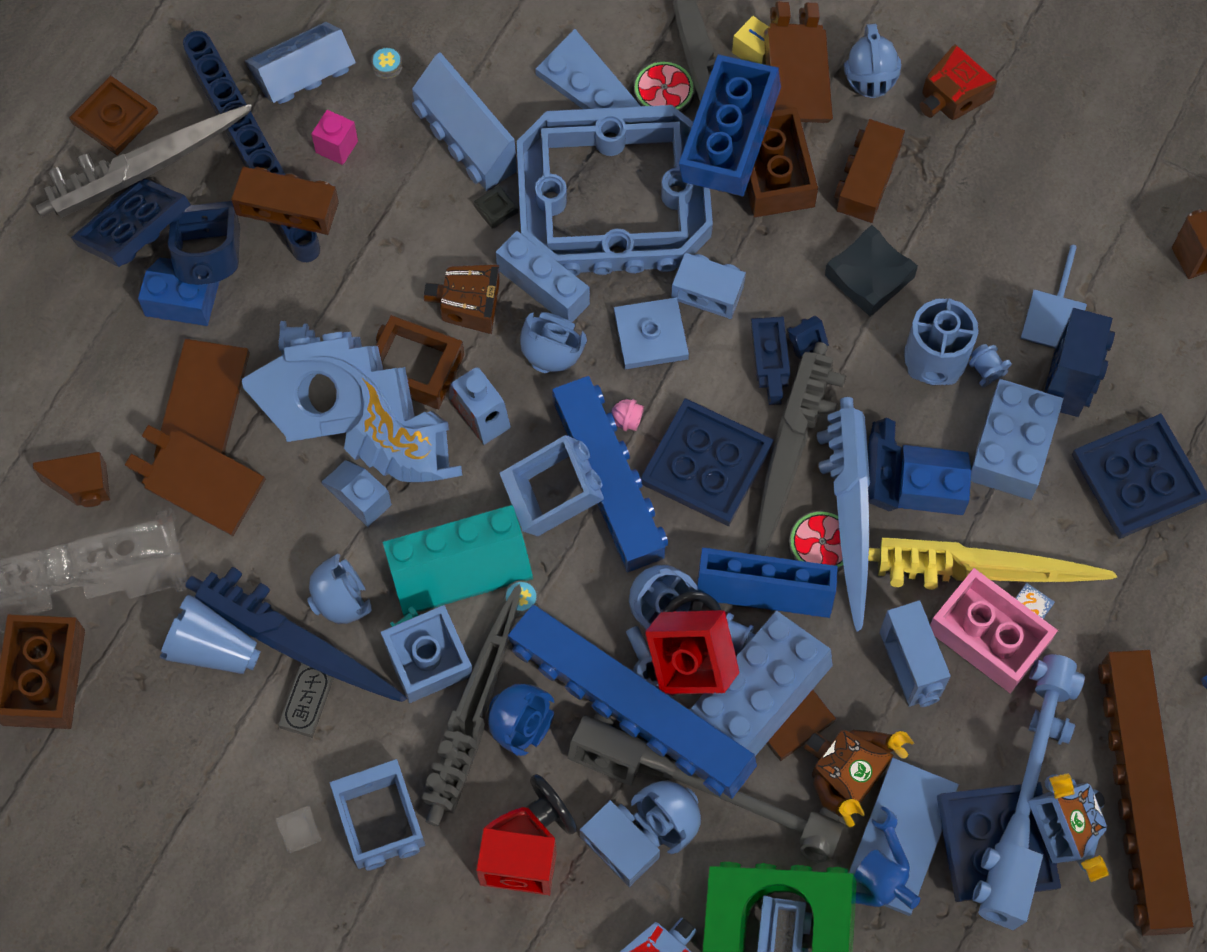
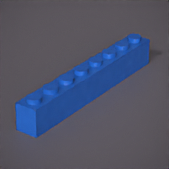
M533 604L508 634L513 646L512 652L519 659L526 663L529 660L539 665L538 670L551 681H555L557 678L565 683V689L575 698L581 700L585 697L591 701L593 709L601 716L608 719L611 715L620 721L619 726L627 734L634 738L640 735L648 741L647 746L661 757H664L665 754L676 760L675 765L688 776H692L695 773L705 780L703 782L705 787L717 796H721L724 793L733 799L757 767L754 753Z

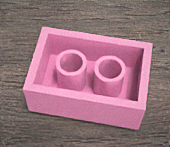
M973 568L937 612L930 624L936 638L1010 694L1058 632L1056 628L975 568Z

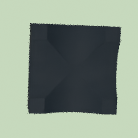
M871 225L852 245L827 263L825 276L871 317L915 278L918 265L894 249L880 231Z

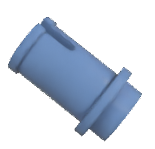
M1035 709L1028 731H1036L1040 715L1039 710ZM1056 717L1053 718L1049 737L1058 740L1057 744L1061 745L1062 742L1069 744L1075 724L1070 723L1069 718H1066L1065 721Z

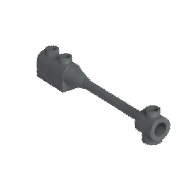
M595 713L593 718L584 715L571 740L567 759L631 786L637 773L670 780L673 778L802 833L799 844L802 845L800 851L804 857L814 862L822 863L827 860L828 856H833L845 824L838 822L840 816L826 808L820 809L819 813L811 811L809 819L806 820L740 791L736 793L733 799L724 793L721 796H717L703 784L705 780L695 773L692 776H688L675 765L674 760L666 755L661 757L647 746L648 741L644 740L643 737L637 735L634 738L625 731L613 727V719L611 717L607 719L599 713Z

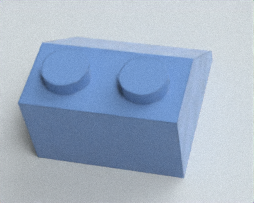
M445 605L380 632L409 703L470 678L472 674V665Z

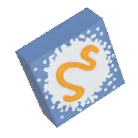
M1028 583L1025 584L1015 598L1042 619L1045 618L1055 603Z

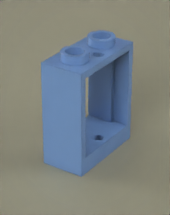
M564 435L500 472L523 532L540 536L604 500L600 490L602 488L601 479L592 470L588 461L590 458L589 450L582 441ZM570 457L584 492L542 514L529 479Z
M921 601L887 610L879 633L908 706L919 704L920 707L930 706L940 700L939 697H941L951 675Z
M397 759L329 782L358 869L364 867L365 870L377 869L386 864V859L398 855L401 859L408 858L419 853L420 847L426 846ZM396 784L413 836L362 853L346 801Z

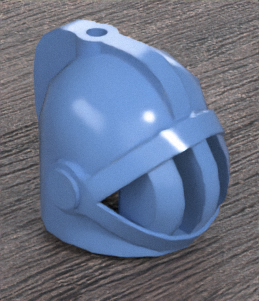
M866 24L864 37L860 38L849 52V58L844 63V72L849 85L855 92L865 97L877 98L885 95L896 83L900 76L901 59L897 55L893 43L880 36L877 25ZM867 83H871V89H867Z

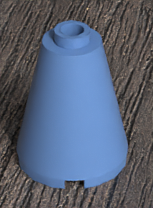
M187 595L180 606L183 609L182 613H179L177 618H174L161 650L160 658L166 661L244 674L246 668L253 670L261 651L255 649L257 642L191 595Z

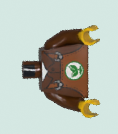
M853 729L850 732L842 730L831 743L819 733L814 732L804 746V749L819 759L813 769L812 776L814 778L813 786L821 805L834 814L843 817L848 827H853L855 823L851 816L854 813H858L861 816L865 815L860 804L889 766L894 756L890 752L895 751L900 758H907L909 754L901 746L905 743L913 745V740L904 731L887 734L877 731Z

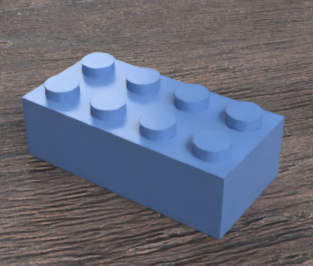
M777 610L736 656L740 673L725 693H704L690 709L700 718L754 753L755 756L833 666L831 649Z

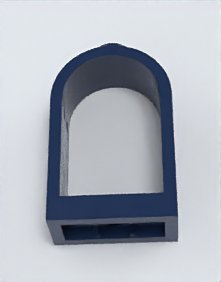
M232 201L190 205L178 221L170 223L168 246L174 274L177 279L188 284H210L229 277L237 270L239 265L240 223ZM227 236L226 241L221 246L203 253H187L182 251L183 240Z

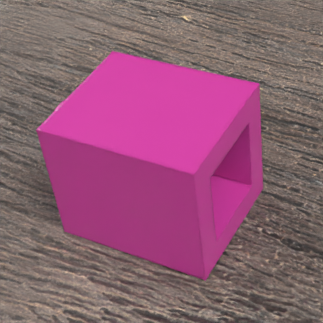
M326 110L311 133L316 153L341 165L345 163L358 142L354 121L329 110Z

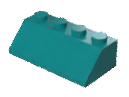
M513 505L382 542L403 616L408 614L407 609L411 606L418 613L508 587L517 582L533 579L526 546Z

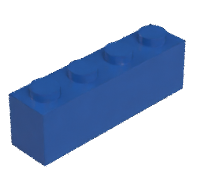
M702 547L697 576V589L700 592L709 594L718 603L830 618L836 595L838 566Z

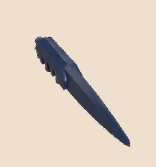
M231 567L224 578L222 577L221 579L218 578L217 574L211 572L204 581L194 576L187 580L185 587L196 593V599L241 631L313 669L361 689L399 702L407 699L405 695L351 657L289 621L280 613L273 611L269 603H262L270 592L266 585L259 583L252 594L247 595L243 593L241 587L235 586L242 576L238 569Z

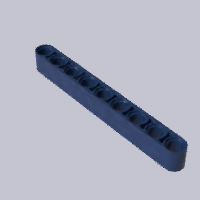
M193 31L187 34L183 40V46L189 65L216 115L247 105L210 37L203 31ZM251 111L240 119L242 121L234 123L225 130L245 167L252 169L255 167H269L267 169L269 172L285 175ZM255 143L253 146H247L248 144ZM276 224L293 256L298 261L311 262L319 256L321 248L316 232ZM304 240H309V241H310L309 243H307V244H305V245H300V244H299L301 241H304Z

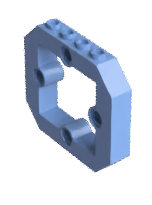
M673 105L546 111L517 140L521 234L575 276L583 272L606 275L612 271L626 270L628 273H640L644 269H658L659 271L668 272L679 268L685 253L694 255L711 238L713 226L710 189L684 183L679 168V161L693 121ZM611 132L617 134V136L609 138L604 136V134ZM673 142L674 168L668 170L662 178L661 199L668 208L678 210L679 231L630 234L624 229H612L605 235L553 237L552 216L560 214L565 209L567 204V187L562 177L550 174L549 148L596 146L597 150L603 155L614 156L623 151L625 144ZM673 186H680L684 190L680 192H675L670 188ZM548 192H555L558 194L554 198H547L544 196V194ZM619 246L624 248L625 251L614 253L610 249Z

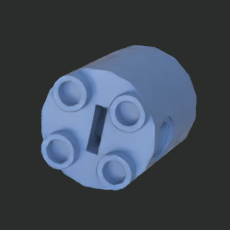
M935 299L925 303L916 312L904 349L905 364L908 367V374L913 379L930 385H952L958 381L959 377L965 372L978 336V322L969 308L963 303L952 299Z

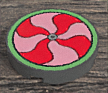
M656 61L647 64L638 72L634 80V99L640 106L673 105L680 112L683 110L685 112L694 99V81L690 72L682 65L672 61Z
M819 510L811 511L800 517L791 528L788 541L789 552L793 560L838 566V572L842 571L844 566L838 514Z

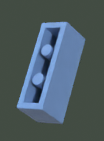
M516 231L496 251V262L499 265V271L551 313L573 322L590 305V287L520 232Z

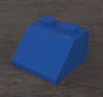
M160 257L146 270L138 301L146 317L208 326L220 281L202 285L184 283L176 278L172 260Z
M902 445L898 508L964 515L970 499L971 464L969 453Z

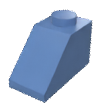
M347 460L341 463L322 481V485L367 527L392 505L389 491L365 468Z

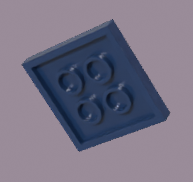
M144 178L130 186L71 238L79 248L120 267L131 262L135 258L136 252L143 246L155 241L167 225L178 221L191 204L185 195Z
M685 398L641 476L642 485L729 527L773 445V439Z
M1162 413L1076 448L1072 453L1075 462L1118 539L1207 502L1206 489Z
M1041 782L1037 783L1034 797L1043 794ZM1022 784L937 795L955 903L972 901L977 883L980 880L986 882L989 870L981 867L983 855L988 847L995 849V845L1000 842L1012 815L1015 814ZM1031 810L1029 815V849L1043 855L1034 893L1060 889L1061 884L1057 863H1052Z

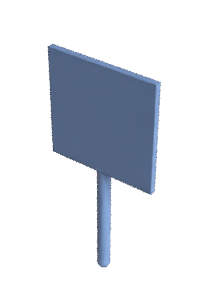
M1076 245L1070 246L1057 296L1033 290L1021 339L1055 348L1072 309L1086 310L1087 304L1063 298L1076 252Z

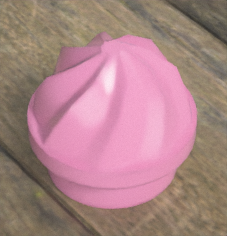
M621 400L612 408L611 413L615 423L623 431L627 432L628 429L637 431L644 406L636 404L637 400Z

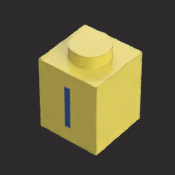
M752 16L734 35L732 53L742 60L766 65L764 31L770 27Z

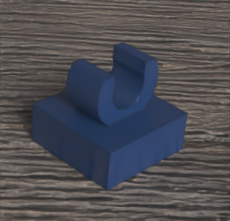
M816 315L808 320L802 319L801 324L794 328H787L795 355L799 359H801L804 352L813 353L817 342H822L829 346L823 322Z

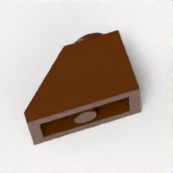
M100 451L33 463V469L41 482L77 506L94 507L100 505L103 501L110 500L107 465Z

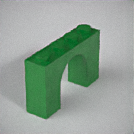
M720 862V867L709 866L703 952H745L747 920L752 908L763 896L776 892L796 894L810 904L814 917L812 952H853L857 881L853 873H848V869L828 867L826 872H815L809 866L793 865L790 870H776L777 866L766 863L755 864V868H741V864L736 862Z

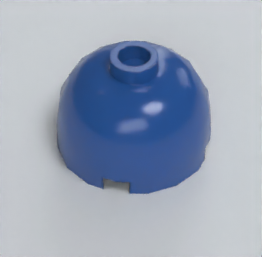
M514 684L503 690L492 699L489 705L488 725L494 740L517 756L526 755L528 752L524 749L530 744L537 747L550 728L554 711L549 709V701L554 703V698L548 692L530 684Z

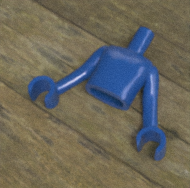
M881 807L887 813V820L879 824L872 819V823L884 832L897 863L887 858L879 850H872L863 859L854 874L856 881L866 887L871 894L856 892V903L881 907L898 898L910 909H914L919 904L920 897L905 886L909 879L910 866L895 832L898 820L896 815L888 808Z

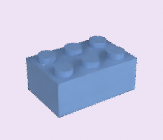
M999 379L971 466V482L1032 500L1040 482L1064 398Z

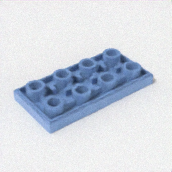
M892 758L849 873L855 874L863 859L872 850L876 849L897 863L884 832L872 823V819L879 824L887 820V813L881 809V807H886L897 817L898 821L895 832L910 866L909 879L905 886L918 896L942 832L937 795L956 792L959 784ZM857 881L856 892L871 894L866 887ZM898 898L884 905L907 916H910L913 909H910Z

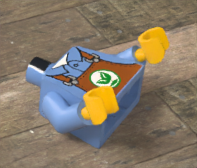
M1069 773L1049 775L1045 780V787L1050 792L1028 800V803L1052 863L1076 861L1081 869L1087 872L1090 882L1109 876L1103 858L1100 855L1094 856L1098 840L1104 834L1107 827L1100 810L1105 805L1104 796L1098 790L1092 789L1088 783L1076 784Z

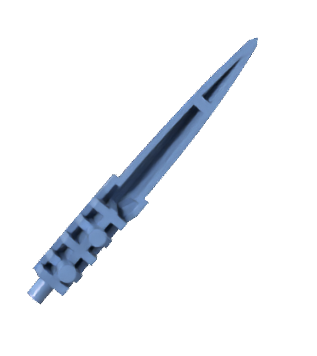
M844 397L840 399L841 409L828 415V421L832 425L827 426L828 429L817 432V440L821 445L829 442V447L834 450V454L830 456V459L819 462V469L822 474L831 472V477L835 479L834 495L837 496L845 580L856 632H858L863 626L869 556L868 487L870 485L865 416L862 411L854 408L853 398Z

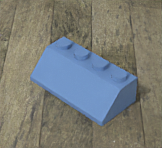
M440 52L435 55L412 88L414 98L412 107L421 119L424 117L427 119L435 137L438 140L443 139L447 143L448 150L454 160L457 162L462 161L467 167L466 171L470 179L475 184L480 183L488 191L517 172L515 139Z

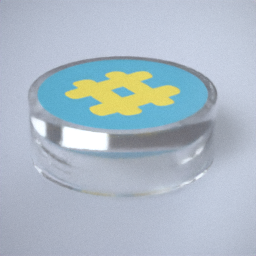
M379 48L371 57L372 69L380 78H393L402 70V57L395 48Z
M519 580L511 583L506 588L504 600L506 603L514 587L520 584L522 592L516 615L524 616L533 604L538 605V592L530 582Z

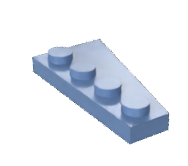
M576 29L535 69L536 76L582 109L641 107Z

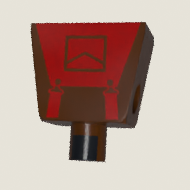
M954 44L927 75L922 91L926 99L919 104L920 109L929 118H932L941 111L949 119L956 120L992 99L997 80Z

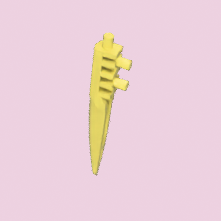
M882 537L880 548H869L868 561L878 562V576H885L886 571H890V585L893 587L903 586L904 572L908 573L909 579H915L916 574L921 573L924 574V587L933 590L938 587V575H942V581L949 582L950 576L957 581H964L973 568L988 579L996 581L1074 582L1117 578L1113 571L1028 554L967 548L957 542Z

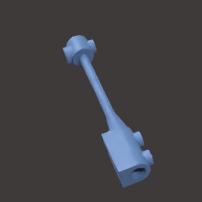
M1046 655L1042 661L1037 659L1031 668L1029 678L1037 681L1035 691L1044 699L1016 811L1012 815L1000 842L995 845V849L988 847L985 851L981 867L989 870L986 882L980 880L973 892V901L980 903L979 915L988 921L1011 930L1018 928L1028 920L1043 858L1042 854L1029 849V815L1031 808L1028 800L1034 798L1057 702L1067 701L1069 698L1075 700L1080 694L1085 680L1084 674L1076 671L1077 664L1070 658L1062 655Z

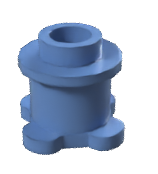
M280 321L279 350L282 355L284 354V348L291 347L290 340L307 337L315 338V331L309 330L308 324H303V327H287L286 321Z
M983 344L970 355L972 359L969 361V366L975 367L983 378L979 382L981 387H986L993 381L1005 376L1008 373V368L1012 365L1010 360L1002 361L996 352L998 348L995 345L988 347L987 344Z
M728 613L726 618L734 651L738 655L755 636L752 633L754 626L746 627L732 620L734 615Z

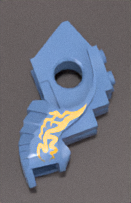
M351 332L322 335V342H320V337L290 340L291 347L284 348L282 356L242 379L244 390L286 436L287 442L346 433L344 449L355 460L362 459L369 468L375 467L383 476L391 475L402 482H426L463 476L461 466L449 467L446 432L449 430L448 422L433 411L423 412L415 416L405 367L383 370L378 346L362 347L360 337H352ZM317 374L329 377L337 390L334 405L324 413L317 411L309 399V385Z

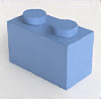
M685 253L672 284L671 298L677 297L678 302L732 319L744 288L746 272L740 271L734 265H722L710 261L707 257L700 254L691 255Z
M610 800L580 828V838L630 887L659 859L660 850L657 847L660 843L647 829L641 831L633 823L635 818L625 806L620 804L617 807Z

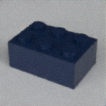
M1077 308L1072 309L1055 347L1044 389L1045 393L1064 398L1060 413L1079 417L1084 406L1090 407L1093 395L1097 393L1100 380L1104 379L1107 371L1108 361L1105 358L1107 351L1111 350L1115 337V332L1110 331L1113 318Z

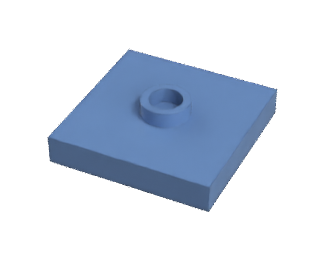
M677 297L614 307V316L625 369L689 359Z

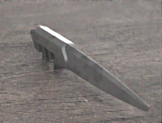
M251 104L205 119L150 142L127 154L119 155L112 159L111 164L108 161L102 160L99 162L100 165L95 167L90 155L83 154L77 158L83 173L79 175L74 173L70 175L68 180L65 179L60 167L51 169L49 174L55 186L44 188L49 200L36 205L38 213L43 217L56 211L63 218L156 173L199 148L236 123L251 111Z

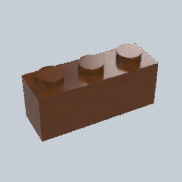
M869 119L865 130L859 129L854 143V147L858 148L855 156L849 155L844 169L848 176L846 181H839L834 198L839 199L837 212L873 223L900 152L905 130Z
M242 167L231 199L235 213L238 216L325 235L329 234L339 204L336 187L325 181L318 180L313 182L303 180L293 174L280 175L271 173L261 167L253 169Z

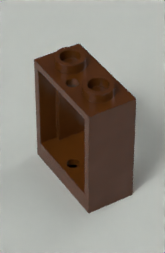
M391 315L387 324L381 325L376 336V346L379 348L382 363L396 335L443 352L428 385L407 378L411 400L439 410L465 355L463 341Z

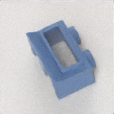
M763 896L760 908L762 911L757 937V952H808L807 948H802L803 934H810L812 913L805 912L806 902Z

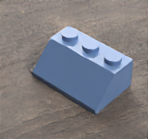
M324 22L245 60L247 67L266 98L273 103L277 101L278 104L293 99L295 97L294 93L303 88L311 90L322 84L321 80L330 75L338 77L347 73L349 66L356 63L342 30L328 22Z

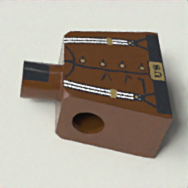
M499 265L448 267L444 284H425L424 302L441 303L442 320L447 323L492 334L500 285Z

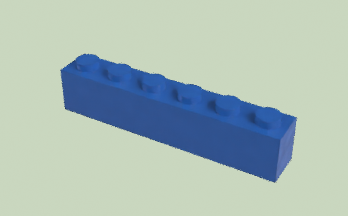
M586 376L552 389L553 404L567 436L582 441L586 445L590 453L589 464L601 479L602 488L600 490L604 500L597 503L627 573L664 559L665 546L668 545L667 536L663 528H657L652 517L655 516V510L649 498L644 499L639 488L643 487L638 471L636 469L631 470L627 460L630 459L626 444L623 440L618 442L614 432L617 431V426L611 413L606 414L602 404L605 403L601 388L599 385L593 386L590 377Z

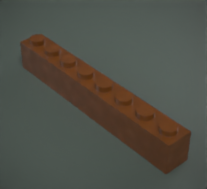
M1150 650L1109 652L1102 661V664H1099L1098 675L1100 683L1105 684L1107 697L1103 699L1104 714L1106 718L1110 717L1112 730L1108 732V744L1110 750L1115 751L1117 764L1113 766V778L1115 784L1120 785L1122 799L1118 801V812L1120 819L1125 820L1127 833L1123 836V846L1126 855L1131 857L1132 868L1128 872L1129 885L1131 890L1136 891L1137 904L1134 905V920L1137 926H1141L1142 936L1185 934L1194 926Z

